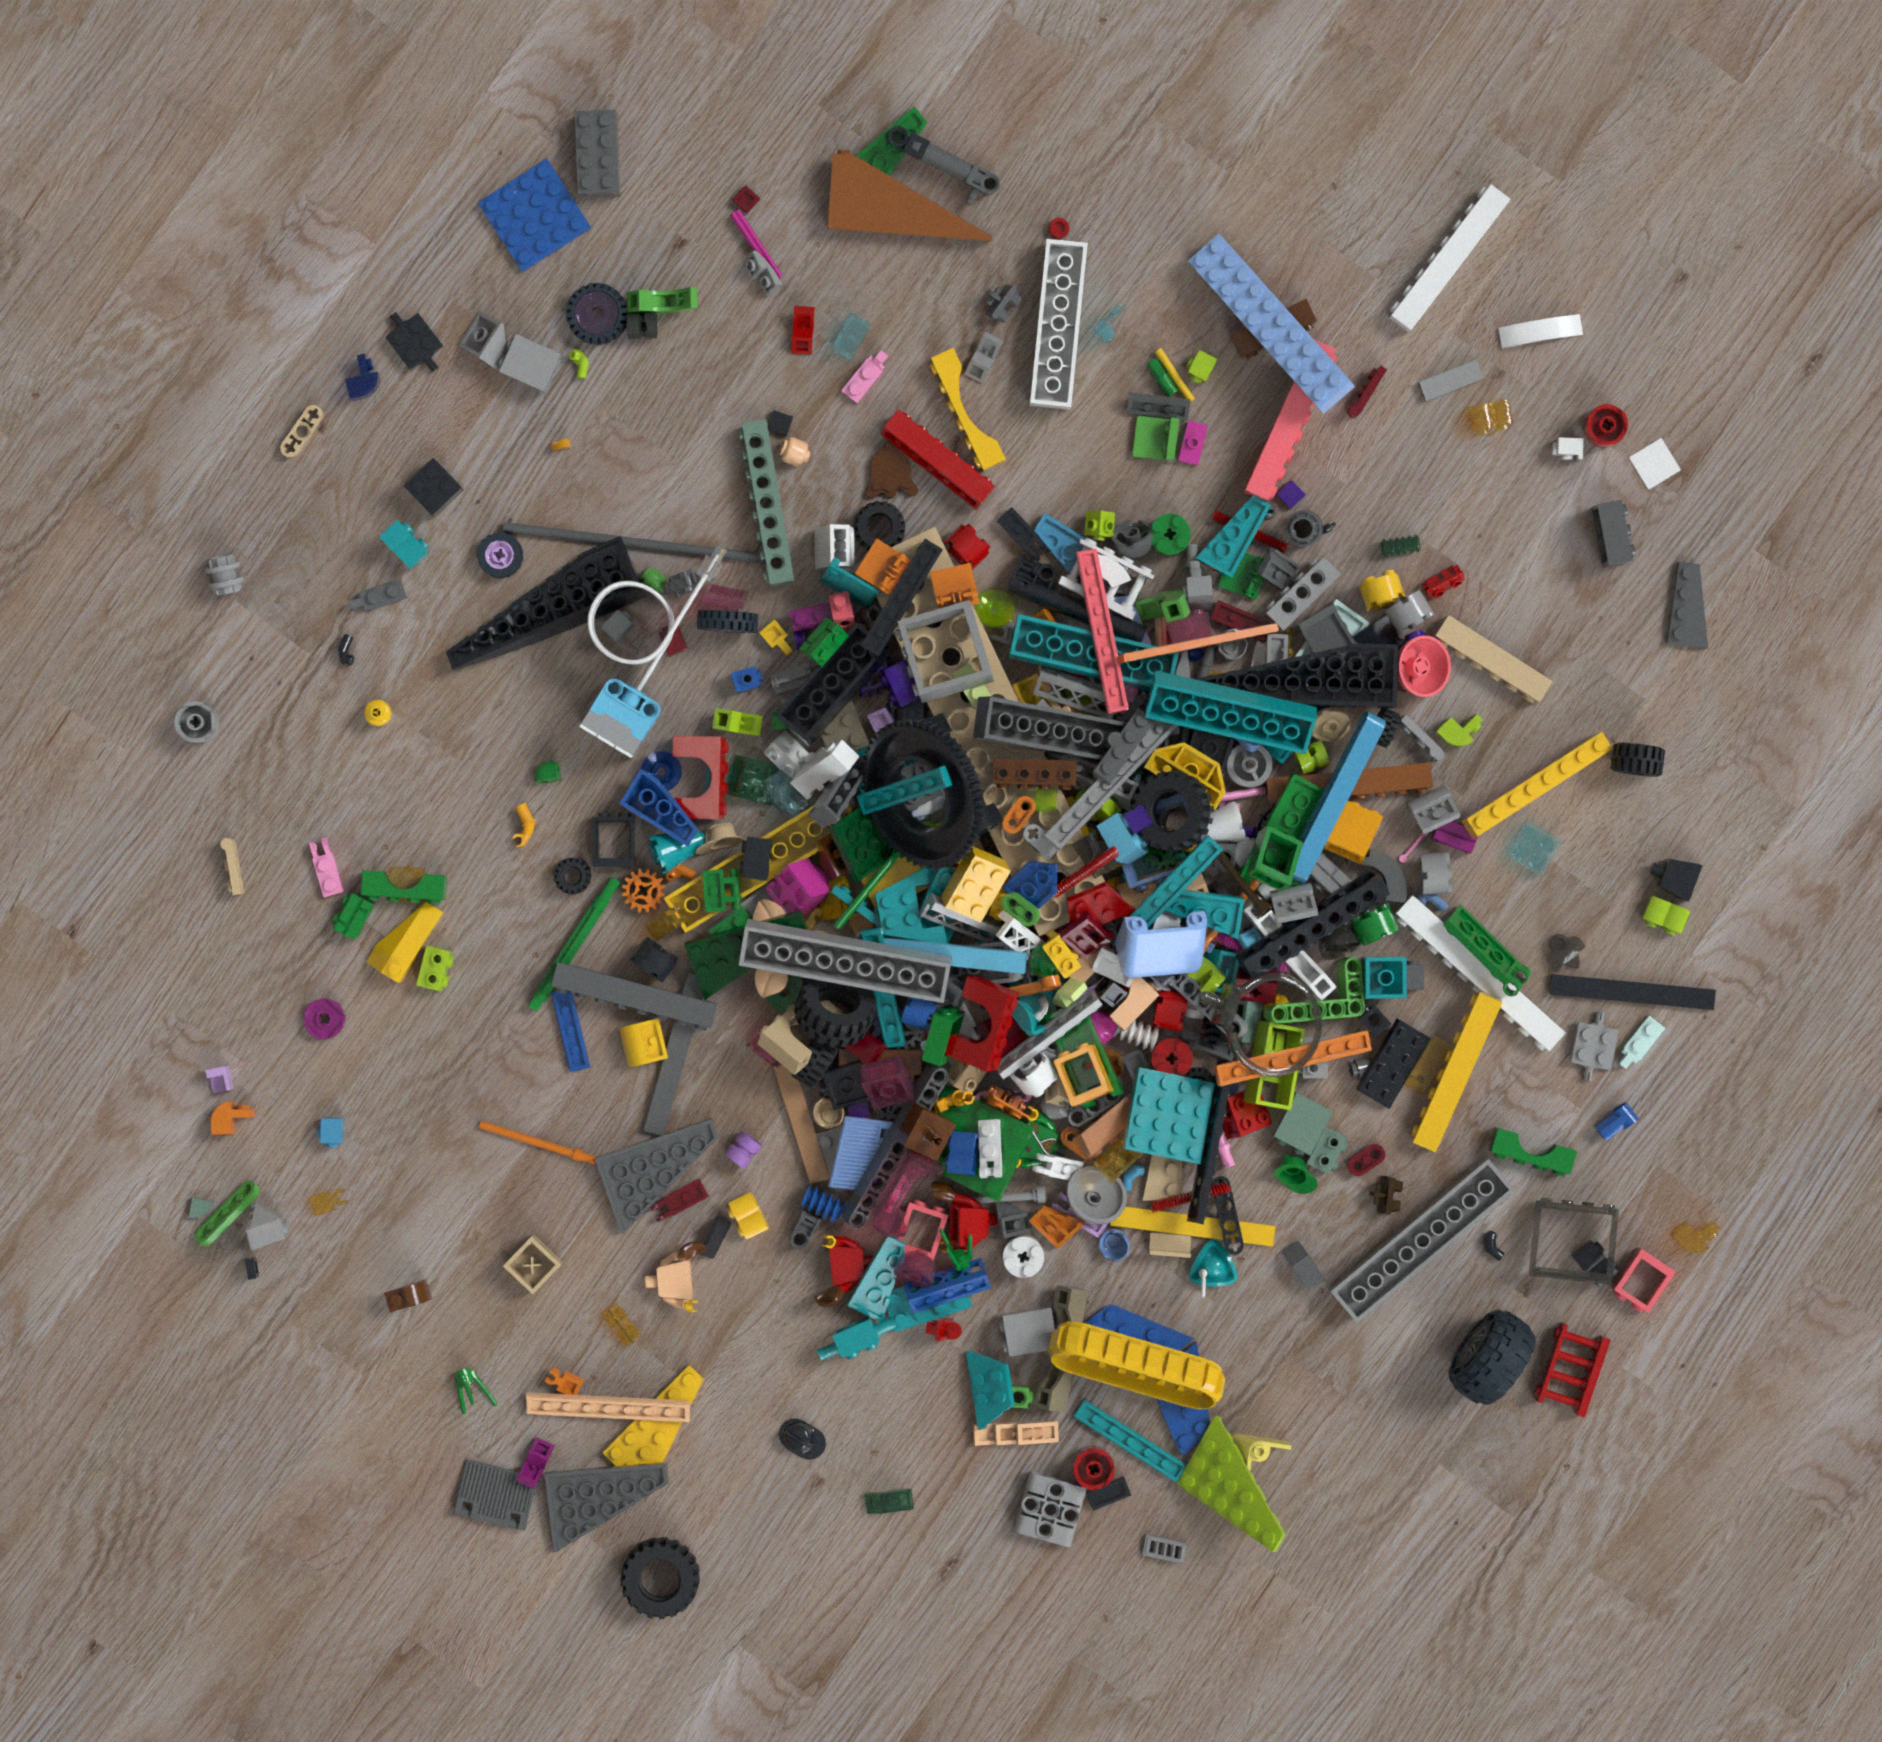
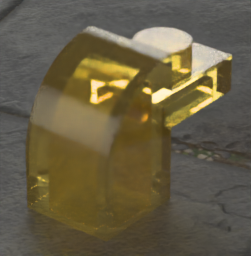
M1685 1221L1669 1235L1681 1248L1692 1253H1701L1709 1249L1705 1241L1714 1239L1718 1235L1717 1231L1720 1228L1715 1222L1710 1221L1701 1230L1696 1232Z

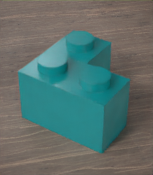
M396 520L379 537L397 554L409 569L413 570L430 554L427 551L429 546L422 538L417 540L413 535L415 533L414 529L405 521L401 523Z

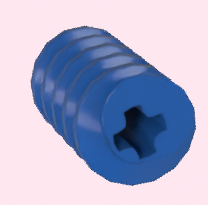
M810 1183L801 1201V1208L808 1204L809 1212L816 1208L815 1215L823 1212V1219L830 1216V1223H833L836 1219L838 1220L847 1202L845 1201L839 1205V1197L832 1201L833 1194L825 1197V1190L818 1194V1187L815 1186L810 1190Z

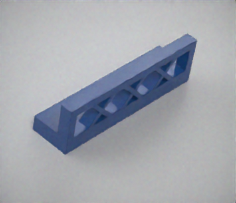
M982 1258L970 1261V1266L963 1271H957L955 1267H951L903 1283L913 1314L991 1288ZM980 1266V1271L969 1272L971 1268ZM960 1274L958 1278L950 1279L951 1275ZM940 1280L939 1284L930 1285L932 1281ZM921 1287L919 1291L910 1293V1288Z

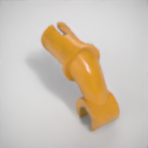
M527 803L515 807L522 822L521 826L524 827L521 834H515L512 840L519 837L522 838L521 844L515 847H525L537 821L536 818L533 819Z
M956 1090L947 1097L938 1098L933 1106L936 1112L940 1111L941 1113L949 1109V1106L972 1104L975 1097L969 1096L973 1095L971 1091L963 1092L962 1090Z

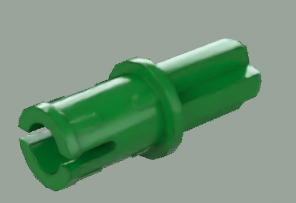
M1156 358L1147 363V367L1156 379L1155 382L1159 383L1167 397L1179 391L1168 376L1170 374L1165 372Z

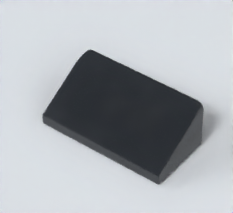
M717 1216L703 1243L706 1251L700 1253V1255L711 1259L716 1256L731 1226L730 1221Z

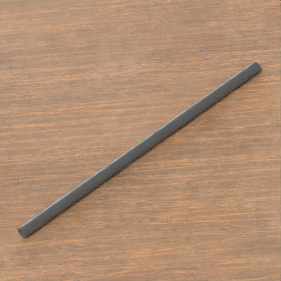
M504 522L503 528L505 533L603 544L619 537L616 535ZM621 536L625 546L629 548L712 558L723 549ZM723 549L725 551L720 558L765 564V562H761L760 553Z

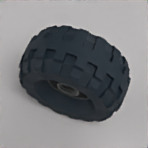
M1498 1309L1487 1313L1467 1334L1451 1361L1448 1373L1453 1387L1476 1404L1479 1402L1484 1405L1495 1403L1511 1389L1529 1363L1535 1349L1536 1339L1528 1324L1511 1312Z

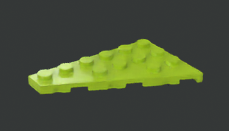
M1214 1416L1177 1484L1267 1549L1276 1552L1286 1534L1282 1526L1278 1524L1276 1515L1270 1510L1266 1497L1255 1482V1477L1252 1472H1249L1243 1460L1245 1459L1237 1445L1234 1444L1230 1432H1227L1223 1425L1222 1418Z

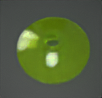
M988 589L979 594V604H975L974 609L982 623L990 627H1001L1013 619L1015 603L1008 593L1000 589ZM996 609L997 613H993L990 610Z

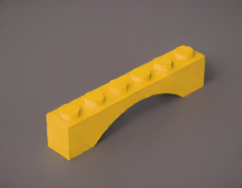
M954 348L932 357V363L929 364L934 376L938 374L941 381L938 383L942 394L946 393L949 398L947 405L951 413L955 412L958 417L955 420L960 432L964 430L967 436L964 441L968 449H973L976 455L973 457L977 468H982L984 472L1005 462L1006 458L998 441L980 431L964 410L959 391L962 365Z

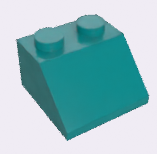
M1361 957L1365 999L1407 998L1406 957Z

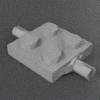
M1596 1011L1594 1023L1577 1022L1569 1062L1585 1067L1583 1080L1591 1081L1593 1069L1611 1070L1619 1030L1602 1025L1604 1012Z

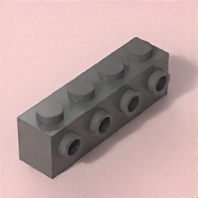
M860 755L848 772L834 782L829 781L808 815L822 828L838 822L841 813L847 808L848 802L862 783L863 774H861V770H864V767L861 763L865 762V760Z

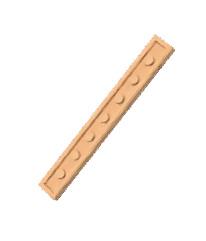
M527 1392L526 1414L689 1422L690 1400Z

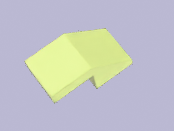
M1070 978L1057 991L1052 1002L1054 1005L1067 1009L1088 988L1085 982Z

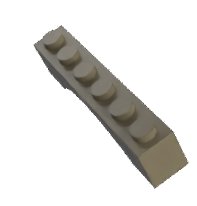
M1057 1285L1053 1306L1058 1326L1064 1322H1083L1088 1290L1074 1286ZM1052 1363L1046 1376L1038 1385L1034 1406L1048 1411L1066 1412L1073 1374L1060 1370Z

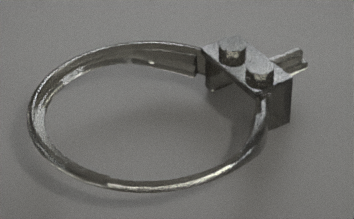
M1268 973L1254 977L1240 987L1234 984H1224L1220 996L1204 991L1200 996L1201 1003L1215 1008L1211 1023L1224 1029L1228 1045L1236 1059L1256 1074L1268 1077L1291 1074L1299 1070L1311 1059L1319 1045L1322 1033V1016L1318 1002L1312 992L1296 978L1280 973ZM1268 981H1284L1299 988L1310 1000L1315 1016V1034L1306 1054L1296 1064L1277 1070L1260 1067L1249 1060L1240 1046L1237 1032L1233 1033L1235 1026L1232 1025L1242 993L1252 991L1255 987Z

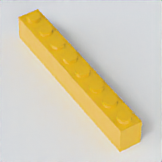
M1603 732L1597 733L1461 822L1472 838L1478 837L1613 748Z
M1478 991L1477 995H1472L1469 1005L1472 1007L1469 1013L1465 1012L1460 1023L1463 1027L1460 1032L1457 1031L1452 1041L1455 1045L1452 1051L1448 1050L1444 1061L1447 1062L1444 1070L1440 1069L1435 1079L1438 1081L1436 1088L1432 1087L1427 1099H1430L1428 1106H1423L1419 1117L1422 1118L1419 1126L1415 1124L1411 1133L1413 1143L1433 1152H1436L1502 1005V1000L1482 991Z

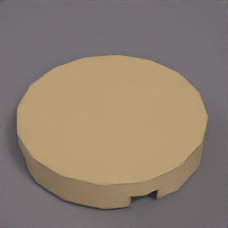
M1328 707L1317 711V720L1312 733L1313 737L1323 742H1331L1337 737L1338 739L1344 737L1351 727L1349 715L1345 710L1338 707Z

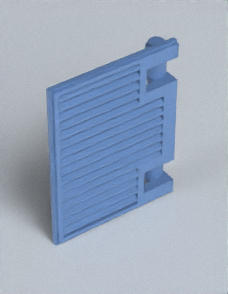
M845 1116L828 1187L855 1190L893 1122Z

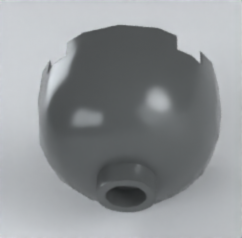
M1129 520L1114 528L1112 541L1116 551L1121 556L1137 559L1150 551L1153 534L1148 522L1138 520L1139 523H1132Z

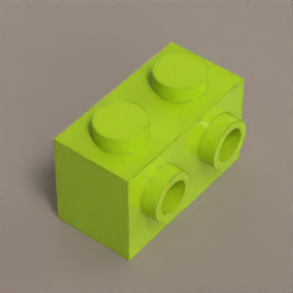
M426 945L416 985L437 991H443V987L447 988L450 976H447L448 967L452 968L455 956H452L453 951Z

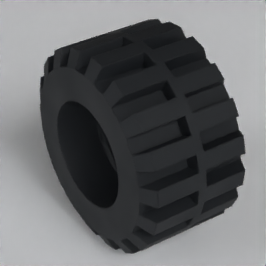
M886 501L868 503L856 515L854 533L857 541L867 551L870 550L876 540L868 533L867 525L870 519L877 515L887 517L892 524L889 536L880 539V541L890 547L902 542L905 535V521L900 510L893 504L891 505Z
M1616 743L1613 745L1611 769L1618 773L1630 775L1661 776L1663 774L1665 750L1651 745Z
M816 1039L811 1040L807 1046L812 1051L808 1064L795 1075L792 1073L791 1076L809 1088L814 1089L839 1052V1045L828 1047L829 1044L823 1043L822 1045L817 1043L818 1040Z

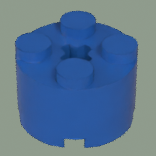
M909 997L901 1022L929 1031L932 1022L929 1017L933 1018L937 1005H934V1003L938 1004V1002Z

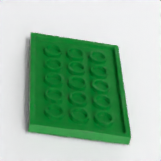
M945 1084L938 1098L947 1097L957 1089ZM975 1098L972 1104H964L963 1106L953 1105L941 1113L940 1111L937 1112L954 1122L956 1127L953 1131L979 1134V1120L999 1119L1002 1177L988 1176V1178H980L979 1151L975 1176L947 1172L945 1158L949 1156L950 1152L947 1144L938 1161L912 1149H908L905 1156L996 1202H1000L1034 1127ZM988 1162V1168L994 1167V1162Z

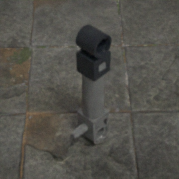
M895 126L887 134V142L891 147H904L903 153L918 161H923L971 187L966 200L967 204H972L978 192L992 195L1000 188V180L995 174L943 150L913 132L908 136V132L904 127ZM900 132L903 135V141L899 143L893 141L892 134ZM985 179H992L995 186L992 190L985 188Z

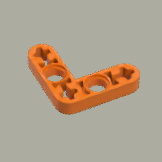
M1059 975L1041 978L1039 982L1010 987L1009 989L1019 992L1017 997L1019 998L1060 989L1061 982Z

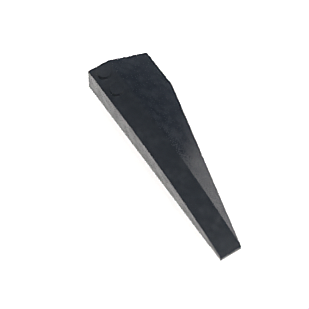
M616 537L582 552L571 564L567 563L564 565L560 572L554 576H549L542 585L534 587L509 605V609L502 614L498 613L487 625L479 627L476 633L470 637H465L447 650L446 654L452 670L454 671L504 655L587 623L588 613L594 599L604 588L620 581L641 583L622 537ZM621 587L611 591L599 604L594 619L647 597L644 589Z
M1356 643L1240 670L1201 677L1196 680L1309 706L1395 709L1397 701L1398 644Z

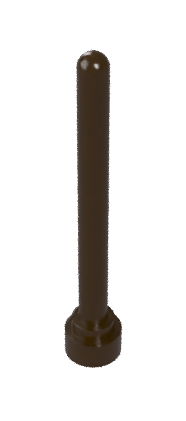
M1221 851L1216 858L1254 904L1255 914L1259 918L1266 915L1272 909L1270 904L1263 899H1259Z

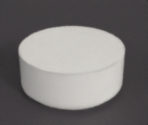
M1187 1006L1186 1013H1184L1185 1016L1196 1019L1204 1018V1014L1196 1007Z

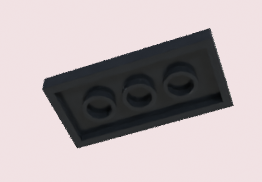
M1397 1018L1358 1083L1356 1090L1390 1109L1431 1038Z

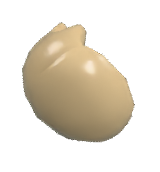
M822 1098L814 1105V1120L820 1127L833 1129L843 1122L844 1109L834 1110L830 1098Z

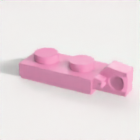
M881 350L875 358L870 356L866 359L841 391L858 404L883 373L885 366L882 363L888 355Z

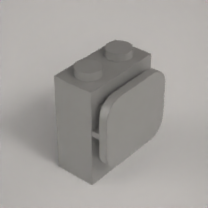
M516 334L514 338H510L507 344V349L509 350L506 357L502 356L499 362V372L512 380L546 394L563 356L558 352Z
M1051 1306L1029 1308L1002 1314L1003 1319L999 1320L1001 1332L1005 1331L1006 1340L1002 1341L1004 1352H1009V1357L1048 1350L1051 1334L1055 1330Z

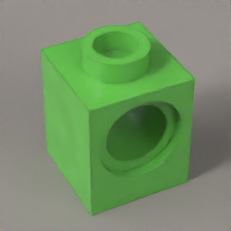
M1011 1384L1013 1393L1020 1391L1024 1394V1398L1021 1401L1014 1400L1015 1405L1012 1408L1028 1409V1403L1032 1404L1033 1391H1029L1028 1385Z

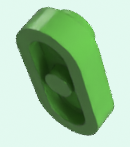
M1009 892L1003 896L1001 900L1003 910L1022 925L1029 927L1038 922L1040 918L1039 910L1019 893ZM1012 899L1016 901V905L1012 903ZM1028 911L1032 913V918L1029 917Z

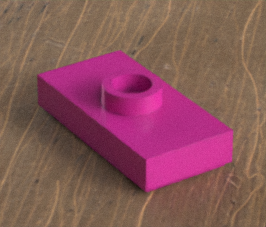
M1192 421L1187 422L1178 461L1198 466L1208 425Z

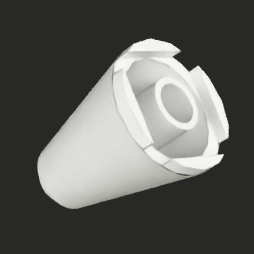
M1236 801L1211 812L1210 818H1213V822L1208 824L1209 832L1207 835L1216 843L1246 841L1245 831L1242 829V818Z

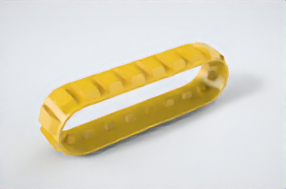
M1081 1322L1061 1323L1051 1334L1048 1347L1051 1362L1054 1366L1065 1372L1193 1409L1212 1408L1222 1398L1225 1385L1224 1374L1218 1364L1206 1358Z

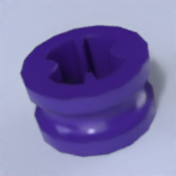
M804 630L799 634L794 632L797 650H800L799 648L806 642Z

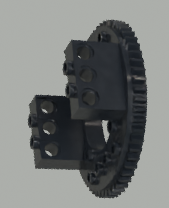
M943 713L926 720L904 718L885 725V727L875 733L876 736L871 738L872 742L868 743L869 748L865 749L867 754L863 756L865 762L861 763L864 767V770H861V774H863L862 782L864 784L861 789L864 790V793L902 780V768L910 760L920 761L932 770L946 766L952 786L944 788L946 811L938 827H931L928 824L920 823L912 816L904 802L868 813L872 816L870 820L875 823L874 828L879 830L878 835L884 837L883 841L884 843H889V848L895 849V854L900 853V858L906 857L908 863L913 861L914 866L919 864L920 868L925 866L926 869L931 867L932 869L946 868L963 860L964 857L969 855V852L973 851L972 847L977 845L976 840H979L980 837L1004 821L995 803L983 806V790H981V782L978 779L979 775L976 774L971 758H968L967 752L961 748L962 745L958 744L955 738L950 737L949 732L953 730Z

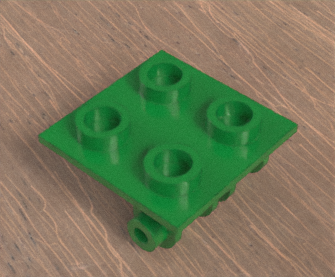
M1245 553L1232 578L1222 573L1218 587L1257 600L1264 578L1256 572L1264 558Z

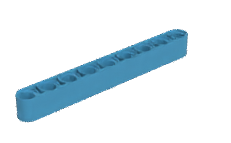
M1368 711L1360 718L1299 838L1303 845L1293 881L1304 884L1309 878L1385 728L1386 721Z

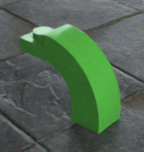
M697 287L668 291L634 290L626 292L627 313L639 312V314H644L645 312H656L657 314L689 312L691 309L697 308Z
M1183 590L1158 592L1154 596L1135 601L1141 621L1165 616L1166 622L1184 619L1190 614V608Z

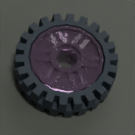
M589 283L586 286L580 287L570 297L567 304L566 317L570 329L580 340L592 345L608 344L612 340L617 339L626 327L627 306L621 294L607 284ZM595 309H600L603 312L599 319L592 318V312Z

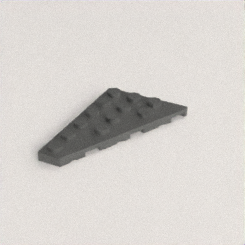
M712 1118L595 1158L621 1234L625 1233L718 1139Z
M667 1462L545 1472L553 1552H558L617 1514L635 1505L643 1498L653 1494L656 1490L666 1486L669 1483Z

